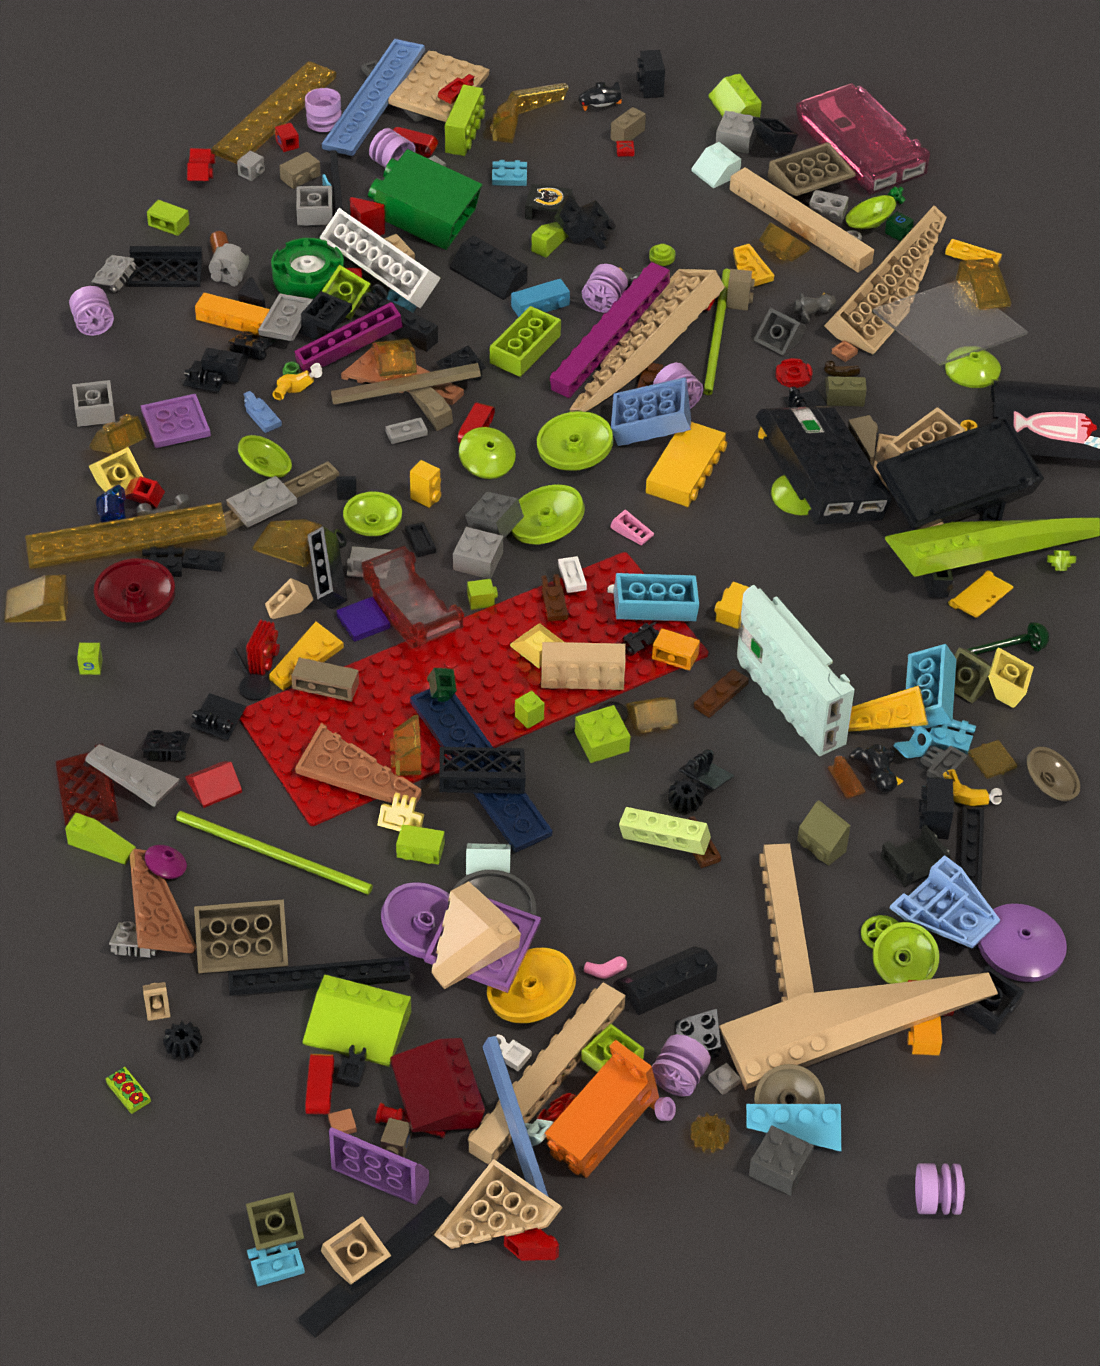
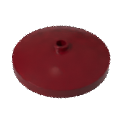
M140 558L122 560L107 567L96 579L94 584L95 602L101 612L114 620L130 623L147 621L165 612L172 604L175 597L174 578L170 571L158 562Z

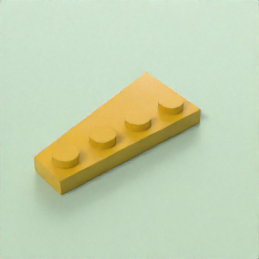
M315 622L269 674V680L284 691L292 685V673L299 657L325 662L344 648V642L318 622Z
M919 686L852 706L848 732L928 725L921 689Z

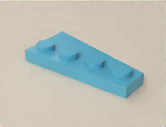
M746 1104L747 1128L767 1133L772 1125L810 1144L841 1152V1104Z

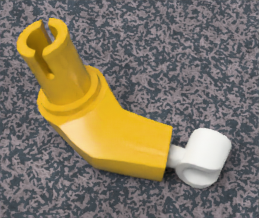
M319 363L313 364L310 367L311 373L306 370L297 375L285 374L277 380V387L272 393L273 397L276 400H282L287 392L297 393L303 391L314 382L313 377L318 378L322 375L321 365Z
M954 769L947 770L949 775H947V772L943 773L944 779H953L954 802L969 806L988 805L990 800L996 805L1002 801L1001 797H994L1002 795V790L999 788L992 789L990 794H988L986 789H971L966 785H962Z

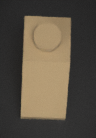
M290 578L265 603L270 618L276 619L301 613L314 599L308 585Z
M166 983L144 985L143 993L148 1021L169 1018L170 1010Z

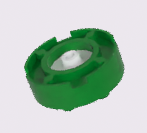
M300 238L286 243L285 248L280 251L277 249L272 256L273 284L281 294L314 299L324 289L338 266L344 267L343 255L338 247L334 249L328 246L326 240Z

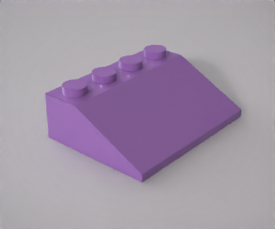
M330 1128L329 1140L331 1167L333 1170L417 1205L429 1184L428 1169L421 1164H417L335 1128Z

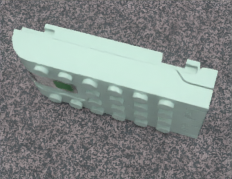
M752 585L744 592L737 648V658L741 667L749 672L752 680L760 685L763 693L770 697L775 707L781 710L786 720L792 723L797 733L808 742L819 757L846 745L855 690L849 684L850 680L845 674L840 675V678H838L828 666L832 664L833 660L777 596L771 601L760 588L757 589L755 585Z

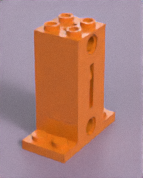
M617 1040L609 1046L612 1054L611 1058L545 1132L548 1141L547 1145L551 1150L550 1154L559 1162L562 1160L566 1162L568 1168L577 1176L581 1174L587 1178L648 1106L655 1110V1103L659 1098L652 1066Z

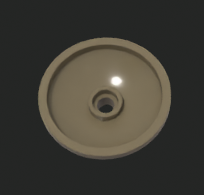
M1036 747L1028 754V772L1042 792L1060 801H1071L1078 796L1080 792L1079 778L1071 764L1063 756L1047 747Z
M794 1064L776 1066L765 1073L756 1087L754 1098L755 1104H788L785 1102V1097L792 1095L794 1101L791 1104H825L824 1090L818 1078L808 1069Z

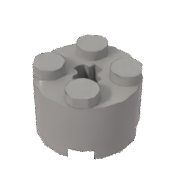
M228 243L216 248L209 264L211 278L214 281L226 282L234 287L242 281L250 262L249 256H245L241 252L242 248Z

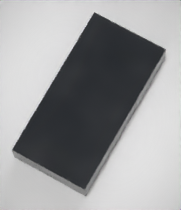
M424 522L405 526V532L417 557L436 553L435 544Z

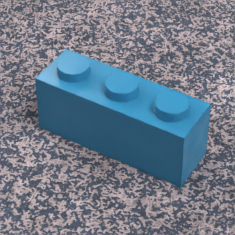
M561 278L511 293V307L518 317L530 306L543 312H549L570 305V291Z

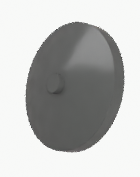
M481 870L471 873L462 878L452 889L454 890L469 881L485 897L536 916V901L530 888L518 877L504 871Z

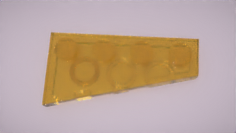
M567 83L512 91L500 115L504 120L562 100L569 86Z

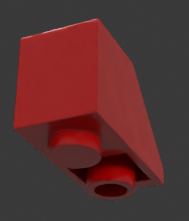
M140 476L130 480L123 497L139 503H148L151 507L157 508L165 491L157 481Z
M534 1228L525 1230L524 1233L504 1235V1246L521 1261L556 1260L559 1257L558 1241L555 1237L547 1235L541 1229Z

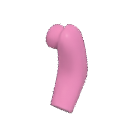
M618 956L604 964L586 962L584 973L601 979H607L624 971L627 967V961L624 957Z

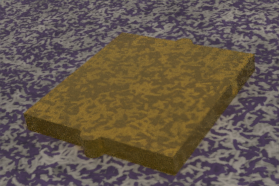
M999 740L988 744L983 743L980 747L971 749L968 752L987 779L999 774L1004 775L1005 772L1017 768L1016 762Z

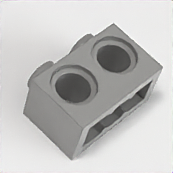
M815 190L810 200L809 208L829 221L842 223L847 212L849 197Z

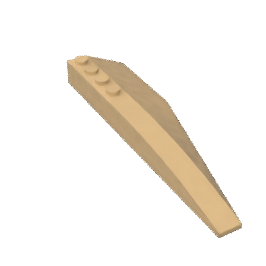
M933 206L824 327L837 339L845 340L857 348L874 354L909 314L910 306L913 304L914 296L919 289V283L923 279L929 258L934 251V245L938 241V235L942 231L947 217L936 206Z
M678 269L670 278L669 285L623 336L619 344L605 357L600 364L601 370L594 373V380L591 383H587L584 387L585 393H581L569 409L570 412H586L610 397L647 368L681 333L685 332L687 327L698 318V315L703 310L708 308L712 300L717 298L725 288L716 270Z
M989 973L807 993L719 1025V1028L744 1089L747 1090L757 1086L764 1074L776 1066L794 1064L805 1068L997 995L998 992Z

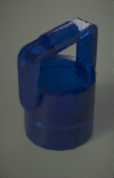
M119 484L96 499L97 513L100 516L101 524L110 529L119 528L126 521L124 501H126L125 489Z

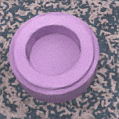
M660 1097L657 1099L654 1108L656 1117L660 1121L672 1120L676 1112L674 1101L670 1097Z

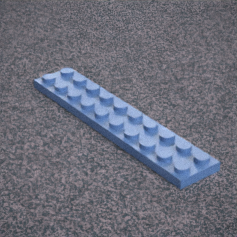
M398 39L393 40L323 141L322 149L328 151L336 150L337 153L354 156L388 106V98L407 78L424 53V45Z

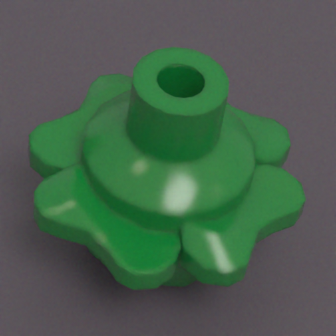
M902 186L899 188L893 187L888 196H892L896 202L898 201L902 204L905 201V198L902 196L904 188Z

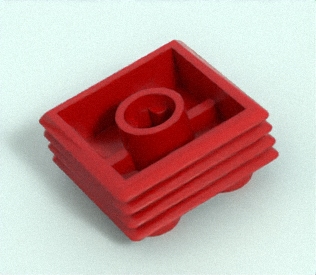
M259 620L246 645L250 674H261L264 676L267 670H271L273 657L279 653L280 645L276 642L278 630H275L274 622L270 623V621Z

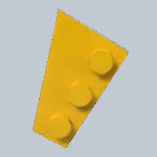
M750 244L733 249L737 269L752 271V279H755L754 287L774 281V274Z

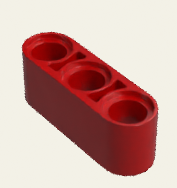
M401 127L393 129L396 133L411 141L415 146V153L421 156L430 157L438 146L437 138L432 135Z
M476 402L460 428L457 439L458 443L461 442L464 435L469 431L479 427H489L495 414V407Z
M310 1054L305 1105L306 1114H330L334 1055Z

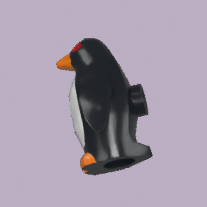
M597 82L594 87L581 93L578 101L584 111L587 110L588 105L604 107L613 103L621 104L622 98L619 82H615L611 87L606 86L605 82Z

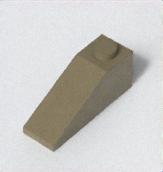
M429 386L410 390V394L436 431L453 424L451 408L433 388Z
M870 415L849 419L848 429L873 467L876 433H878L877 423L872 420Z

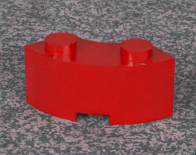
M190 148L187 181H210V179H213L212 164H215L216 156L211 149Z

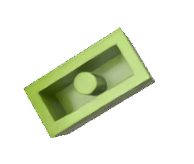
M157 200L147 211L149 226L179 236L189 225L188 210L161 200Z
M402 824L396 843L397 858L439 865L445 845L444 831Z

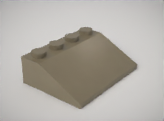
M829 142L772 160L768 170V178L774 186L794 196L855 177L856 175Z
M284 899L194 907L198 974L288 967Z

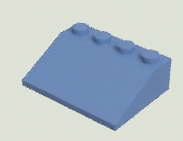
M686 377L614 393L611 429L617 445H629L634 442L647 441L652 438L691 430V412Z

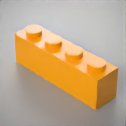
M203 293L195 305L196 320L242 332L249 331L257 336H260L258 329L270 310L208 293Z

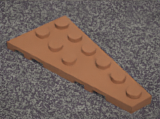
M375 344L343 371L341 377L344 380L349 378L356 379L357 383L364 384L365 382L376 383L428 373L429 371ZM452 383L430 386L450 405H453L464 395V389Z
M322 723L295 767L296 774L388 803H393L395 793H400L399 802L402 801L403 795H408L407 804H410L411 797L417 798V804L422 795L419 787L404 777H398L391 772L389 767H383L377 763L375 758L354 744L347 743L341 739L339 734L336 732L332 733Z
M133 849L130 853L138 948L193 954L197 946L165 878L154 874L146 866L144 855L147 850Z

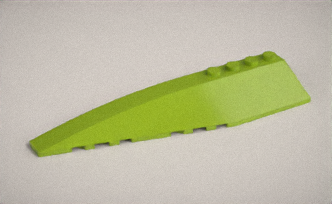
M1100 518L950 522L885 537V540L911 574L916 577L1100 536Z

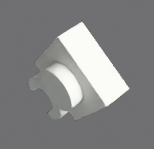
M497 1034L496 1037L500 1044L505 1064L519 1071L531 1057L532 1051L515 1040L508 1044L502 1035Z

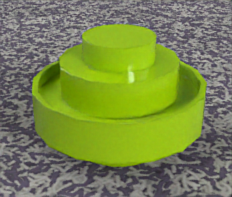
M666 244L655 245L650 249L649 259L660 266L670 265L675 260V250Z
M1054 550V555H1047V562L1051 563L1055 570L1067 571V567H1071V563H1076V556L1070 555L1068 550Z

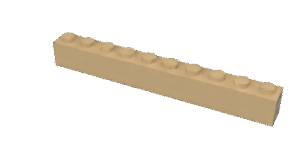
M746 167L731 176L730 190L856 272L859 273L873 263V248Z
M790 844L764 845L763 854H759L760 867H764L762 883L767 885V888H765V901H769L770 905L767 906L768 919H772L770 935L775 937L773 954L778 957L775 965L776 973H780L781 976L778 979L779 992H783L784 997H781V1002L802 994L814 993Z
M604 982L598 989H593L585 1004L582 1003L578 1007L575 1016L565 1022L563 1030L552 1037L546 1050L543 1049L539 1052L532 1066L529 1065L525 1069L523 1077L512 1084L524 1123H529L581 1061V1050L609 1024H612L625 1009L626 995ZM498 1100L493 1112L486 1114L481 1126L477 1130L474 1129L468 1137L469 1153L488 1165L493 1159L497 1161L513 1142L500 1100Z

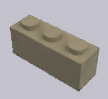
M300 657L292 673V689L351 702L359 685V670Z

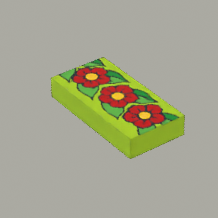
M126 1067L105 1078L107 1085L131 1114L151 1102L150 1096Z

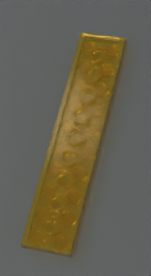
M308 61L211 148L213 154L237 164V161L249 151L255 152L273 136L276 126L286 124L305 106V96L308 92L318 88H325L336 78V72Z
M220 502L26 535L25 537L30 569L138 551L152 546L161 547L227 535Z

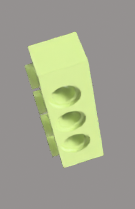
M629 807L625 808L619 823L624 839L701 855L705 854L711 838L707 823Z

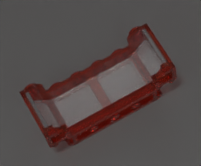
M405 546L362 562L363 578L365 583L371 586L374 600L392 626L413 649L463 628L464 613L461 607H457L455 604L451 605L449 610L446 608L444 602L437 598L434 590L430 589L425 580L420 578L415 572L414 563H416V558L413 552H409Z

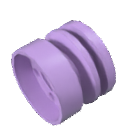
M329 88L314 89L306 94L305 107L307 110L308 127L317 132L331 131L342 115L340 94L334 89Z
M386 128L378 132L373 138L369 148V155L372 160L386 168L391 158L399 160L407 149L415 152V146L411 141L402 137L394 130Z
M598 265L594 268L582 290L584 302L595 311L607 313L611 309L612 304L618 301L624 290H626L628 286L627 277L614 265Z
M86 286L72 294L69 300L70 310L74 316L76 327L81 333L91 336L99 335L112 326L114 321L113 312L107 295L101 288Z
M675 362L667 365L657 374L653 385L686 377L691 409L702 396V383L683 364Z
M679 1034L671 1035L661 1049V1054L652 1065L656 1084L673 1095L690 1096L696 1089V1085L700 1082V1077L705 1073L710 1064L711 1057L708 1051L693 1038Z
M918 1163L915 1177V1196L919 1214H936L938 1204H941L944 1215L949 1214L950 1208L954 1215L961 1214L965 1198V1182L960 1164H952L950 1171L949 1165L944 1163L940 1174H938L934 1163Z

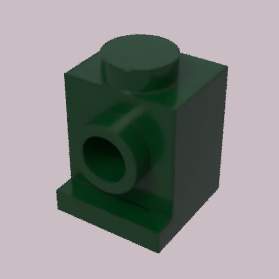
M433 668L427 677L431 698H437L440 702H446L457 691L454 670Z

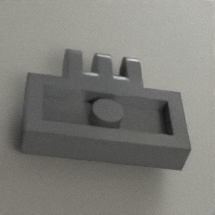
M951 745L945 752L936 746H932L930 751L920 761L923 765L929 767L926 776L944 779L943 773L947 772V775H949L947 770L954 769L957 772L966 763L968 755Z

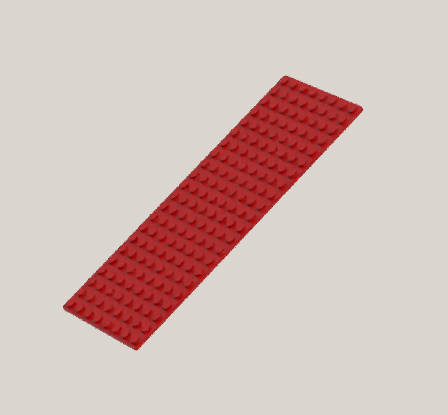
M622 552L582 569L587 590L567 593L562 577L559 578L560 586H562L568 620L548 622L542 596V586H539L344 666L359 670V685L352 702L291 688L247 706L240 718V722L308 824L316 826L376 800L373 797L296 774L295 767L321 723L327 726L329 731L332 733L336 732L341 736V739L349 744H354L375 758L377 763L383 767H389L392 773L398 777H404L411 783L439 773L441 746L410 703V697L430 689L427 677L433 668L454 670L457 689L455 692L456 696L493 748H497L680 669L679 667L652 659L653 644L646 647L644 642L641 641L645 647L634 655H627L625 653L624 690L541 688L542 666L540 668L536 667L510 647L513 641L540 623L566 643L621 644L623 642L622 638L630 632L634 634L645 623L650 625L655 621L656 625L653 628L659 632L661 629H665L697 640L699 639L684 621L616 619L614 594L608 593V587L615 583L616 573L644 574L629 554ZM553 581L548 583V587L555 586ZM701 642L699 644V654L695 662L708 656V650ZM532 690L544 702V720L527 729L515 717V700Z

